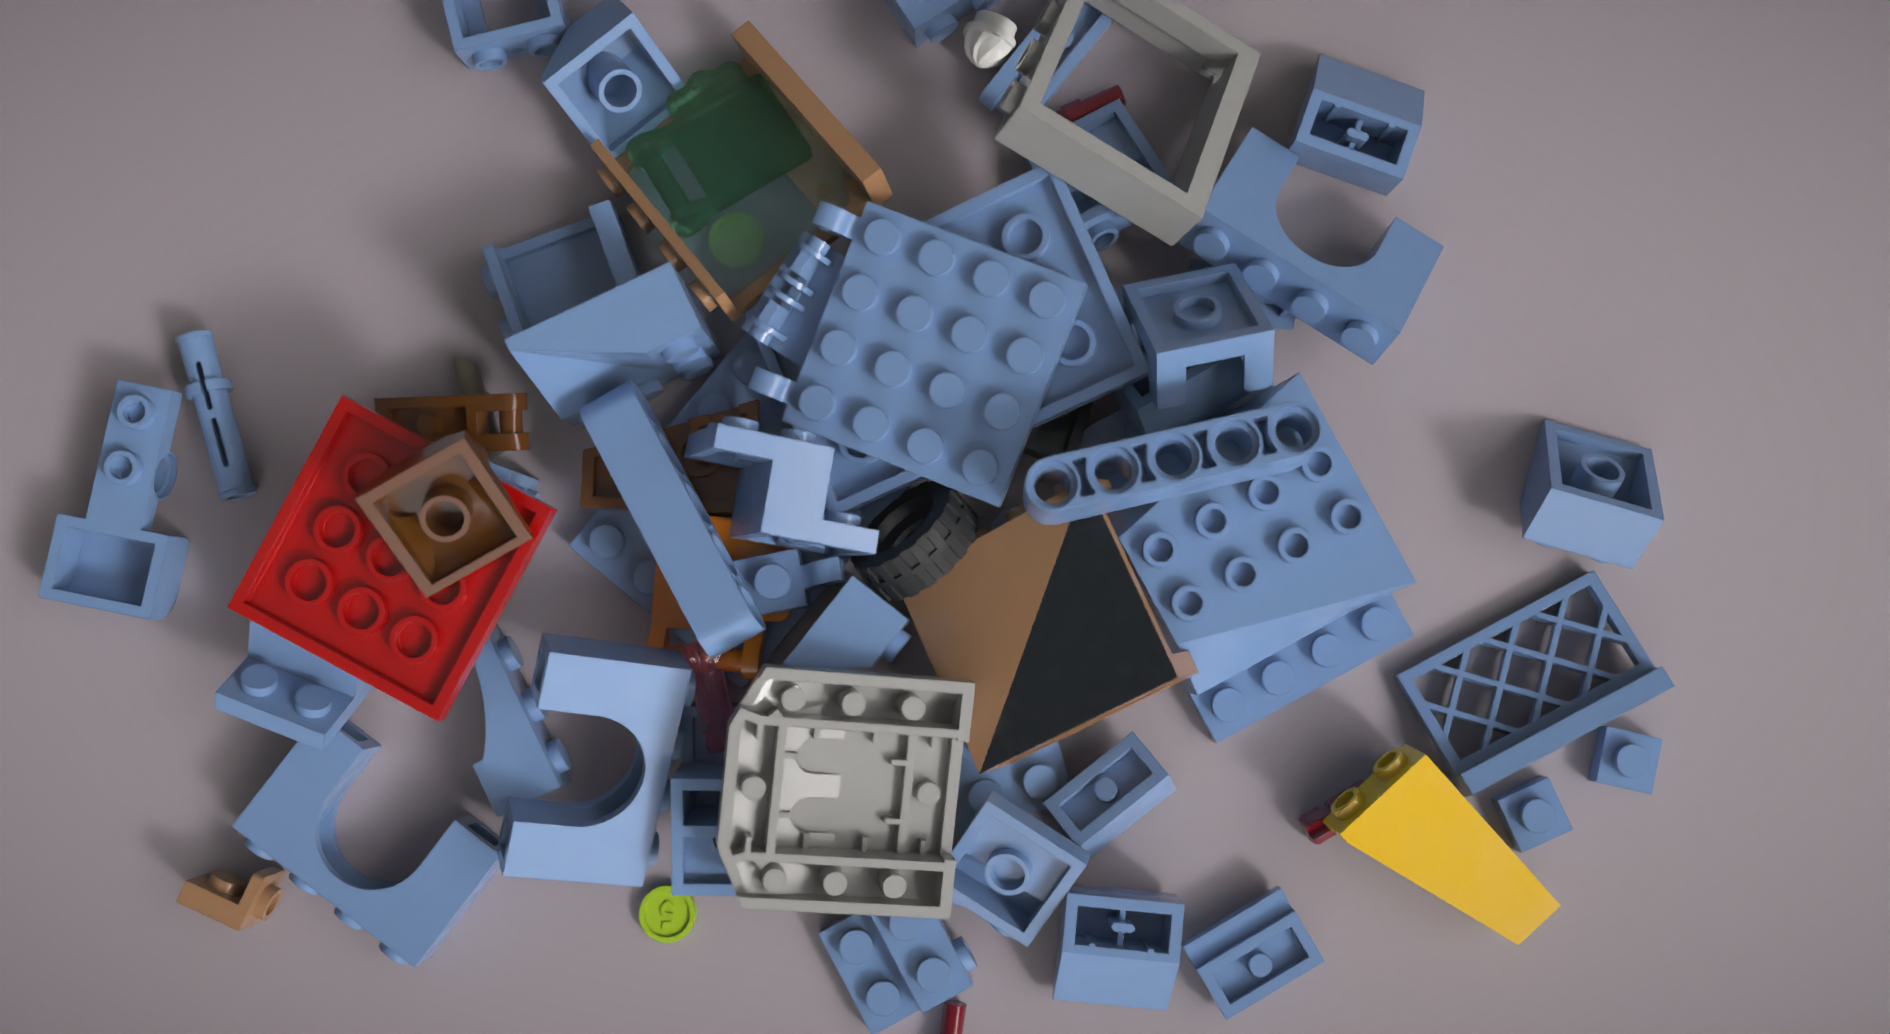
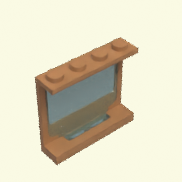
M749 20L731 33L744 58L627 151L615 159L599 139L590 144V147L603 162V165L595 170L616 197L626 191L632 198L633 202L626 207L627 211L647 235L656 228L663 236L664 240L657 245V248L671 262L679 273L685 267H688L694 274L696 279L689 283L688 286L708 311L711 312L719 305L732 322L757 304L803 230L816 236L829 246L840 238L820 230L819 226L812 223L820 201L835 205L861 217L867 201L881 205L893 195L881 167Z

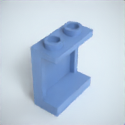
M609 199L589 206L588 209L591 217L503 249L497 248L494 244L482 247L487 264L480 266V272L492 298L499 296L506 316L499 318V325L504 339L642 275L621 215Z

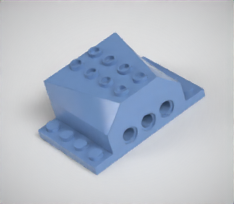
M1300 372L1276 386L1272 382V387L1252 391L1203 420H1212L1286 402H1300L1309 405L1318 413L1322 421L1323 435L1318 446L1300 467L1288 472L1107 513L1171 653L1189 651L1199 673L1181 681V684L1212 741L1215 743L1226 739L1414 636L1392 593L1417 582ZM1120 409L1085 428L1078 450L1141 436V434L1124 410ZM1287 426L1276 428V435L1285 446L1291 448L1303 446L1302 438L1296 430ZM1231 440L1216 442V449L1225 460L1238 462L1244 459V452L1236 442ZM1162 453L1155 457L1158 468L1168 475H1180L1186 472L1183 461L1177 455ZM1112 466L1102 467L1095 472L1096 479L1110 481L1111 489H1119L1127 484L1124 474Z

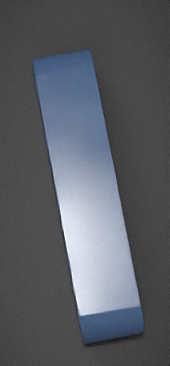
M629 380L579 408L582 421L705 652L714 659L766 629L765 622L656 415L637 384L633 380Z
M1286 402L1045 457L1036 461L1028 470L1022 493L1023 506L1026 513L1035 522L1044 525H1057L1288 472L1300 467L1318 446L1323 435L1322 421L1318 413L1309 405L1300 402ZM1282 426L1293 428L1301 436L1303 446L1299 448L1285 446L1279 441L1276 435V428ZM1220 440L1236 442L1244 452V459L1238 462L1225 460L1219 455L1216 449V442ZM1162 453L1177 455L1183 461L1186 472L1180 475H1168L1158 468L1155 457ZM1112 466L1124 474L1127 484L1119 489L1105 488L1097 481L1095 472L1102 467ZM1044 480H1054L1065 487L1068 496L1061 502L1047 503L1037 496L1034 487Z

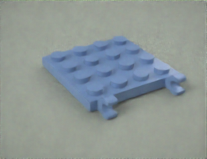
M820 201L812 223L819 226V229L851 241V244L797 381H792L756 366L747 388L787 403L782 417L784 422L1001 507L1088 289L1087 283L867 201L861 217L835 205Z

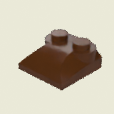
M466 430L445 436L386 469L360 489L355 497L359 506L426 598L533 538V533L490 467V459L486 449L479 441L470 437Z

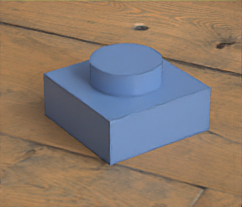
M1608 726L1598 727L1588 780L1652 795L1663 739Z
M1539 776L1490 798L1514 850L1520 853L1573 830L1549 777Z

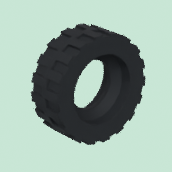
M934 481L922 482L919 486L905 491L903 495L879 513L867 527L879 530L876 554L851 556V562L884 600L890 601L893 599L897 602L902 601L906 597L911 598L925 588H929L937 583L938 579L949 573L954 568L953 566L968 552L967 549L977 536L976 531L980 526V522L977 520L979 517L957 490Z

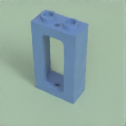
M442 0L454 52L469 69L475 68L479 71L500 69L508 64L509 59L526 55L535 58L553 56L567 28L571 25L565 0H536L539 12L538 20L489 32L481 0Z

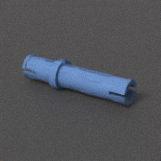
M199 330L179 335L175 338V341L179 346L189 385L184 387L187 400L194 401L205 446L219 490V500L222 502L232 501L257 493V489L253 484L242 438L228 394L233 391L231 379L223 376L214 343L213 331Z

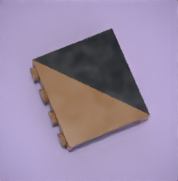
M1097 479L1103 487L1112 488L1109 480ZM1060 483L1056 484L1052 488L1055 496L1047 499L1045 502L1058 503L1063 501L1068 496L1065 487ZM1023 504L1004 515L1007 522L992 531L989 527L978 529L974 542L967 549L968 552L953 566L954 568L949 573L938 579L937 583L929 588H925L911 598H903L937 677L970 679L975 682L970 738L966 744L979 774L1006 767L1199 673L1189 651L1171 653L1107 513L1057 525H1044L1035 522L1026 513Z

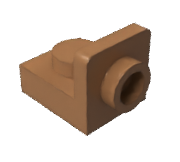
M271 866L257 871L252 875L246 889L244 888L246 882L240 877L225 871L214 870L212 873L186 880L176 902L240 931L262 920H267L275 911L283 893V890L278 885L284 875V870Z

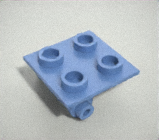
M803 230L741 328L755 339L770 346L802 368L845 257L830 248L828 244L816 236Z

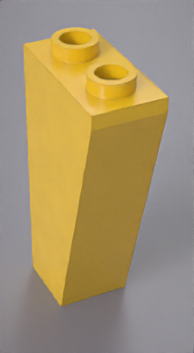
M1404 744L1401 748L1391 749L1382 755L1373 767L1374 773L1358 788H1350L1338 796L1331 806L1332 812L1322 821L1332 832L1350 845L1517 945L1561 906L1431 759L1423 752L1407 744Z

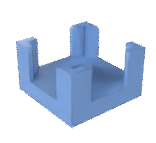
M1236 263L1123 285V310L1140 348L1141 344H1143L1148 354L1149 393L1157 411L1185 404L1186 367L1243 356L1242 387L1244 390L1250 392L1272 387L1275 329Z

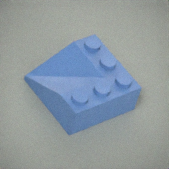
M671 262L504 339L511 354L560 419L572 426L580 423L583 429L586 427L582 421L579 408L621 384L633 380L647 401L664 392L662 384L681 375L685 381L698 378L715 368L713 360L724 356L695 294Z

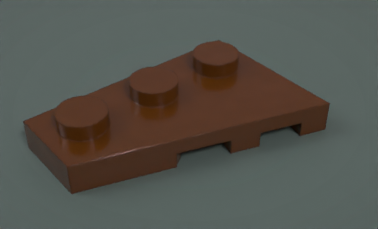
M759 399L739 404V407L712 415H701L687 419L688 422L663 428L708 514H733L740 469L685 458L688 434L707 428L709 422L722 423L725 416L746 418L760 423L761 402ZM596 446L584 449L580 507L583 509L629 511Z

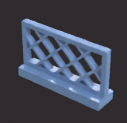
M1594 570L1394 677L1453 776L1449 778L1451 783L1464 797L1478 793L1675 686L1663 666L1655 668ZM1584 588L1587 589L1598 607L1594 627L1564 619L1569 596ZM1557 603L1554 616L1541 612ZM1526 619H1532L1552 625L1545 654L1515 645L1521 622ZM1606 621L1614 633L1604 630ZM1561 628L1591 636L1585 665L1554 657ZM1508 630L1506 642L1492 639ZM1601 639L1622 645L1634 667L1619 675L1596 669L1595 664ZM1482 645L1503 651L1496 680L1465 672L1472 648ZM1512 654L1542 663L1535 692L1505 683ZM1460 655L1456 669L1442 665ZM1552 666L1582 674L1576 698L1568 702L1545 695ZM1429 671L1453 677L1454 680L1447 707L1425 701L1413 680ZM1592 677L1606 681L1589 690ZM1463 680L1493 689L1486 719L1455 710ZM1502 692L1533 701L1526 725L1515 728L1495 722ZM1542 704L1556 707V709L1539 717ZM1432 712L1444 715L1441 727ZM1453 718L1484 727L1478 751L1461 760L1448 740ZM1493 730L1507 734L1489 744Z

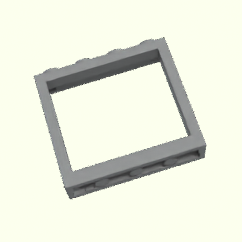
M1049 0L1033 27L1034 31L1041 34L1038 41L1033 38L1029 42L1015 67L1016 71L1023 74L1020 82L1014 80L1010 84L998 105L1006 113L994 139L1170 246H1173L1203 218L1261 53L1178 0ZM1085 2L1210 80L1172 184L1041 104Z

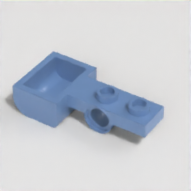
M117 380L86 517L57 513L38 594L39 598L148 620H162L169 615L178 597L189 549V540L185 537L152 531L158 502L165 500L170 495L176 482L177 458L173 452H170L182 393Z

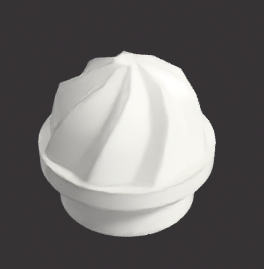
M988 10L977 11L974 20L967 22L963 30L966 56L978 68L989 69L1002 66L1017 47V42L1014 39L1017 26L1010 19L996 12Z

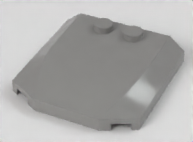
M764 663L727 721L715 839L741 909L950 919L956 859L952 856V844L963 742H969L975 682L970 679Z

